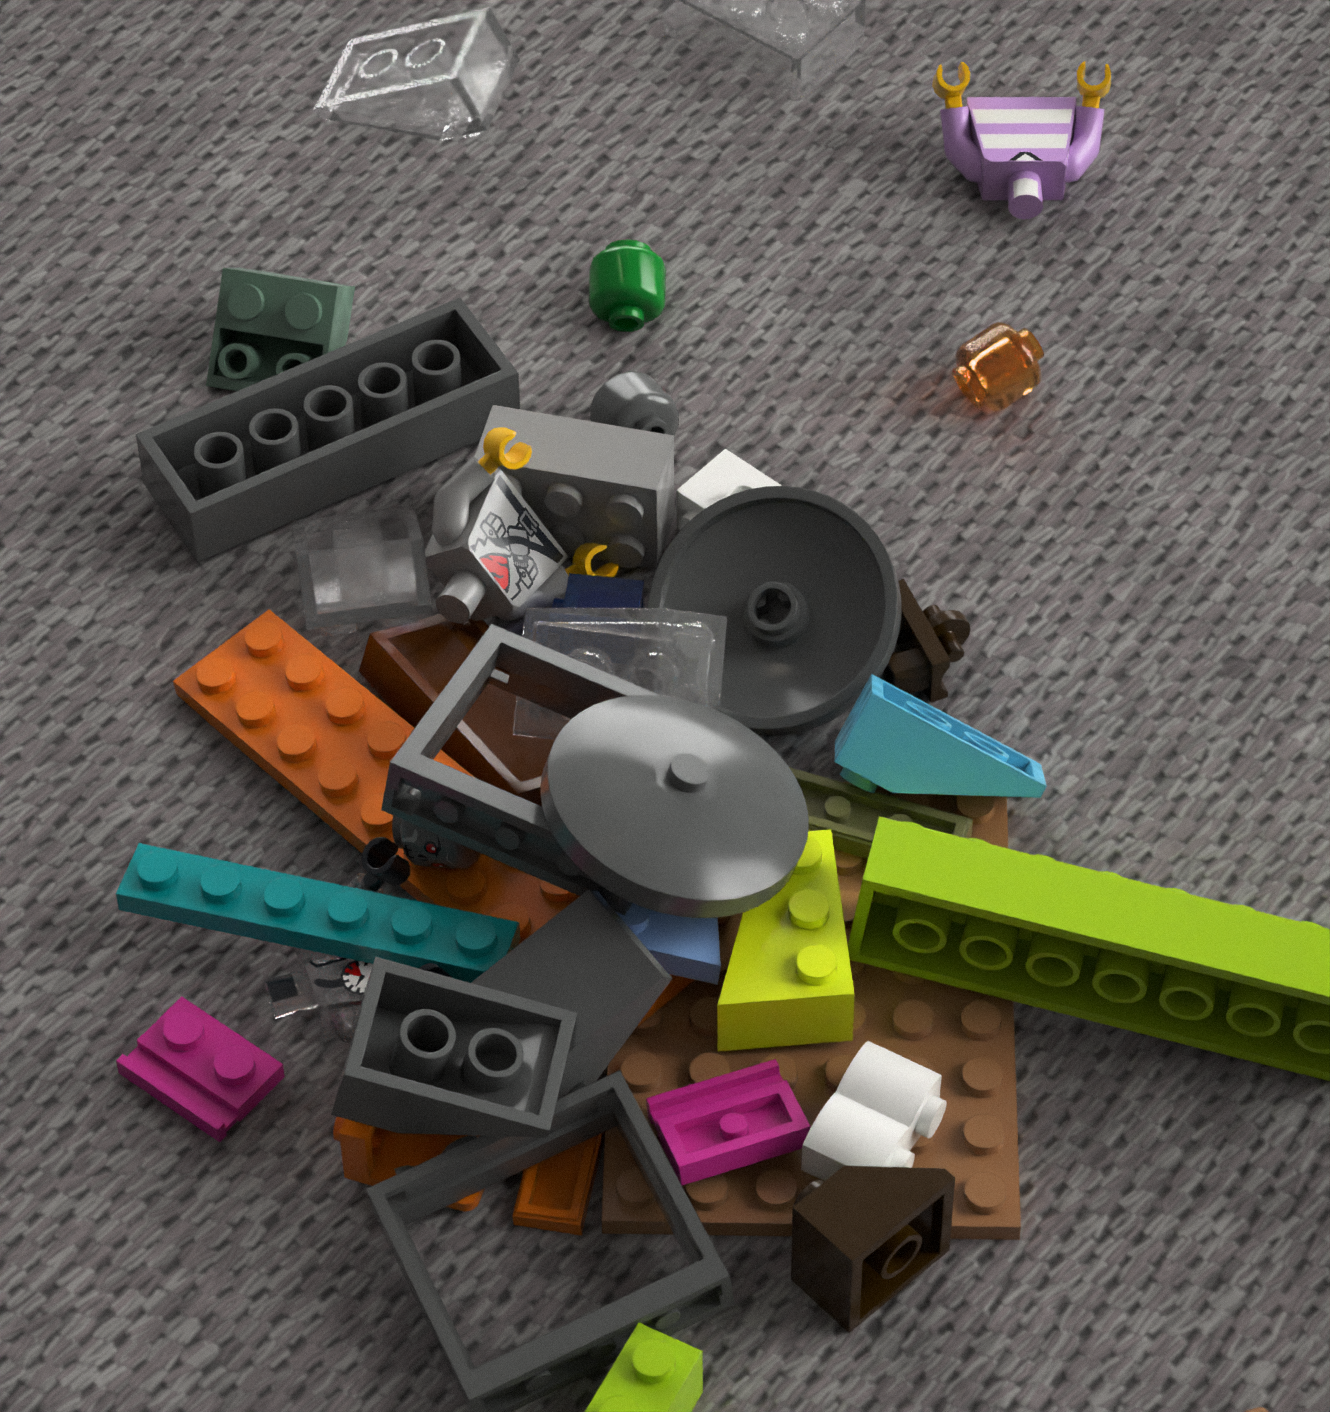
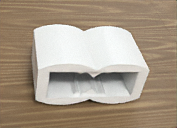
M867 1041L850 1063L836 1092L824 1105L810 1128L802 1145L801 1170L826 1181L844 1165L912 1168L915 1154L910 1152L911 1148L921 1135L928 1139L933 1136L946 1109V1100L940 1098L942 1075Z

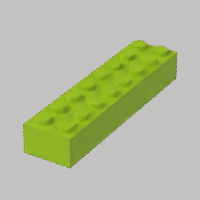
M879 816L849 937L848 951L850 960L1330 1081V929L1309 921H1296L1256 911L1245 905H1232L1192 895L1178 888H1164L1124 878L1113 872L1096 871L1056 861L1046 855H1032L992 845L981 839L964 838L924 828L914 822H900Z

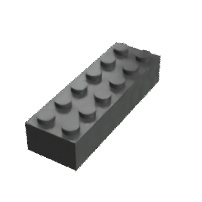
M459 297L137 433L136 440L143 484L198 563L479 441L492 405L520 409L519 374Z

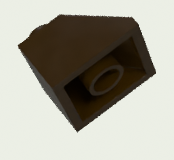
M844 1165L826 1181H813L802 1190L793 1205L791 1280L850 1333L950 1251L955 1177L946 1169Z

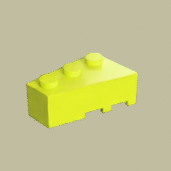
M831 829L808 831L804 851L786 885L770 900L758 907L743 912L717 1004L718 1052L853 1041L855 993Z

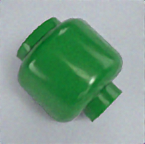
M618 240L611 242L604 250L593 257L589 268V306L596 317L609 322V326L614 330L633 332L640 330L645 322L653 321L662 314L665 306L666 268L662 258L653 252L647 244L637 240Z

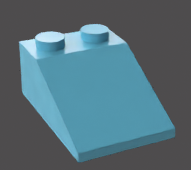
M873 674L870 675L835 739L834 762L843 766L840 775L851 784L870 793H874L877 787L880 786L891 793L1041 798L1047 787L1040 763Z

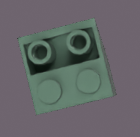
M223 268L206 386L239 391L345 346L348 338L355 286L246 268Z

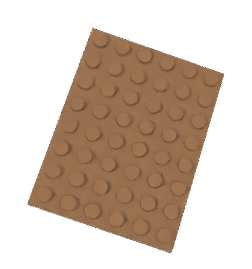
M880 786L875 791L973 819L970 838L981 839L989 844L1008 848L1007 797L891 793ZM834 849L848 944L868 859ZM742 912L731 916L718 917L721 960L718 985L694 980L638 1026L607 1066V1076L619 1070L621 1071L662 1148L656 1127L650 1123L648 1118L646 1098L776 1059L783 1080H787L812 1127L824 1105L836 1092L841 1079L858 1051L867 1041H870L942 1075L940 1098L947 1102L943 1118L933 1136L928 1139L921 1135L910 1152L915 1154L912 1168L946 1169L955 1177L951 1239L1020 1240L1021 1216L1014 1001L850 960L855 993L853 1041L718 1052L717 1004L742 918ZM617 1126L605 1131L602 1234L674 1235ZM802 1149L692 1182L682 1187L708 1235L792 1236V1210L796 1198L806 1186L815 1180L821 1179L801 1170Z

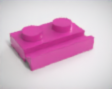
M182 996L137 1039V1047L128 1056L122 1054L116 1060L120 1075L218 1142H221L226 1137V1132L237 1121L240 1122L285 1077L281 1062Z
M776 1059L646 1098L649 1121L655 1125L658 1139L682 1186L802 1149L804 1140L811 1128L787 1080H783Z

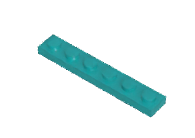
M142 843L138 844L116 892L118 908L121 911L371 964L374 963L375 957L415 968L433 963L446 971L452 978L469 983L473 982L517 947L521 939L519 922Z

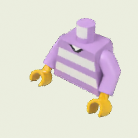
M1086 61L1082 62L1078 67L1077 89L1083 96L1082 106H1076V97H967V106L965 107L962 106L961 95H963L970 81L969 67L964 62H960L958 66L960 85L951 86L943 80L942 64H940L934 75L932 87L934 92L945 100L946 109H941L940 113L947 159L968 181L978 184L983 200H1008L1009 212L1018 219H1031L1038 216L1043 209V200H1062L1066 183L1077 181L1098 156L1105 110L1100 109L1099 104L1100 99L1105 97L1111 87V70L1108 64L1105 65V78L1102 83L1093 86L1084 81Z

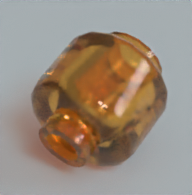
M996 322L968 340L956 351L957 367L952 370V376L963 395L977 409L985 405L993 411H1002L1035 389L1041 382L1042 376L1038 361L1044 357V352L1035 336L1026 328L1016 331L1006 323Z

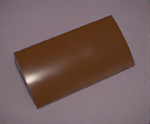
M441 614L370 633L359 672L392 709L415 728L489 626L484 620L476 621L469 618L465 623H455L446 619ZM495 667L496 670L509 675L510 673L502 668ZM488 684L441 750L475 778L542 806L540 792L543 768L556 737L571 719Z

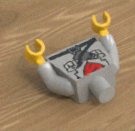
M505 427L494 428L489 431L483 443L485 455L480 460L475 457L471 458L437 491L434 497L433 534L426 547L424 556L425 563L444 585V589L436 600V607L440 614L451 622L465 623L469 618L479 621L494 616L504 621H512L535 615L575 593L577 590L574 585L583 579L606 582L617 574L619 568L618 564L607 563L600 566L596 571H592L591 560L593 556L607 548L606 545L598 543L580 545L574 553L573 564L566 569L563 568L562 563L568 555L503 471L498 469L500 466L515 470L522 468L528 463L532 454L530 445L519 442L513 445L504 455L505 446L516 435L515 431Z

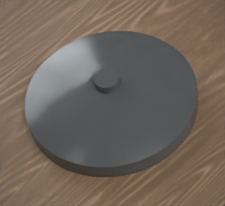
M765 486L748 489L723 498L697 514L679 531L661 557L653 577L648 600V627L653 651L665 676L684 700L717 710L737 720L759 735L774 736L803 732L828 723L848 711L855 705L870 675L873 674L878 678L881 677L895 649L901 623L899 582L892 561L878 535L861 516L844 503L814 490L792 486Z
M633 695L597 703L581 711L562 728L553 743L543 768L540 792L542 808L549 828L563 851L586 875L599 885L629 902L657 912L680 917L716 918L735 915L758 907L770 900L786 885L801 858L807 842L809 818L806 801L798 781L786 762L764 739L737 720L717 710L688 700L657 695Z

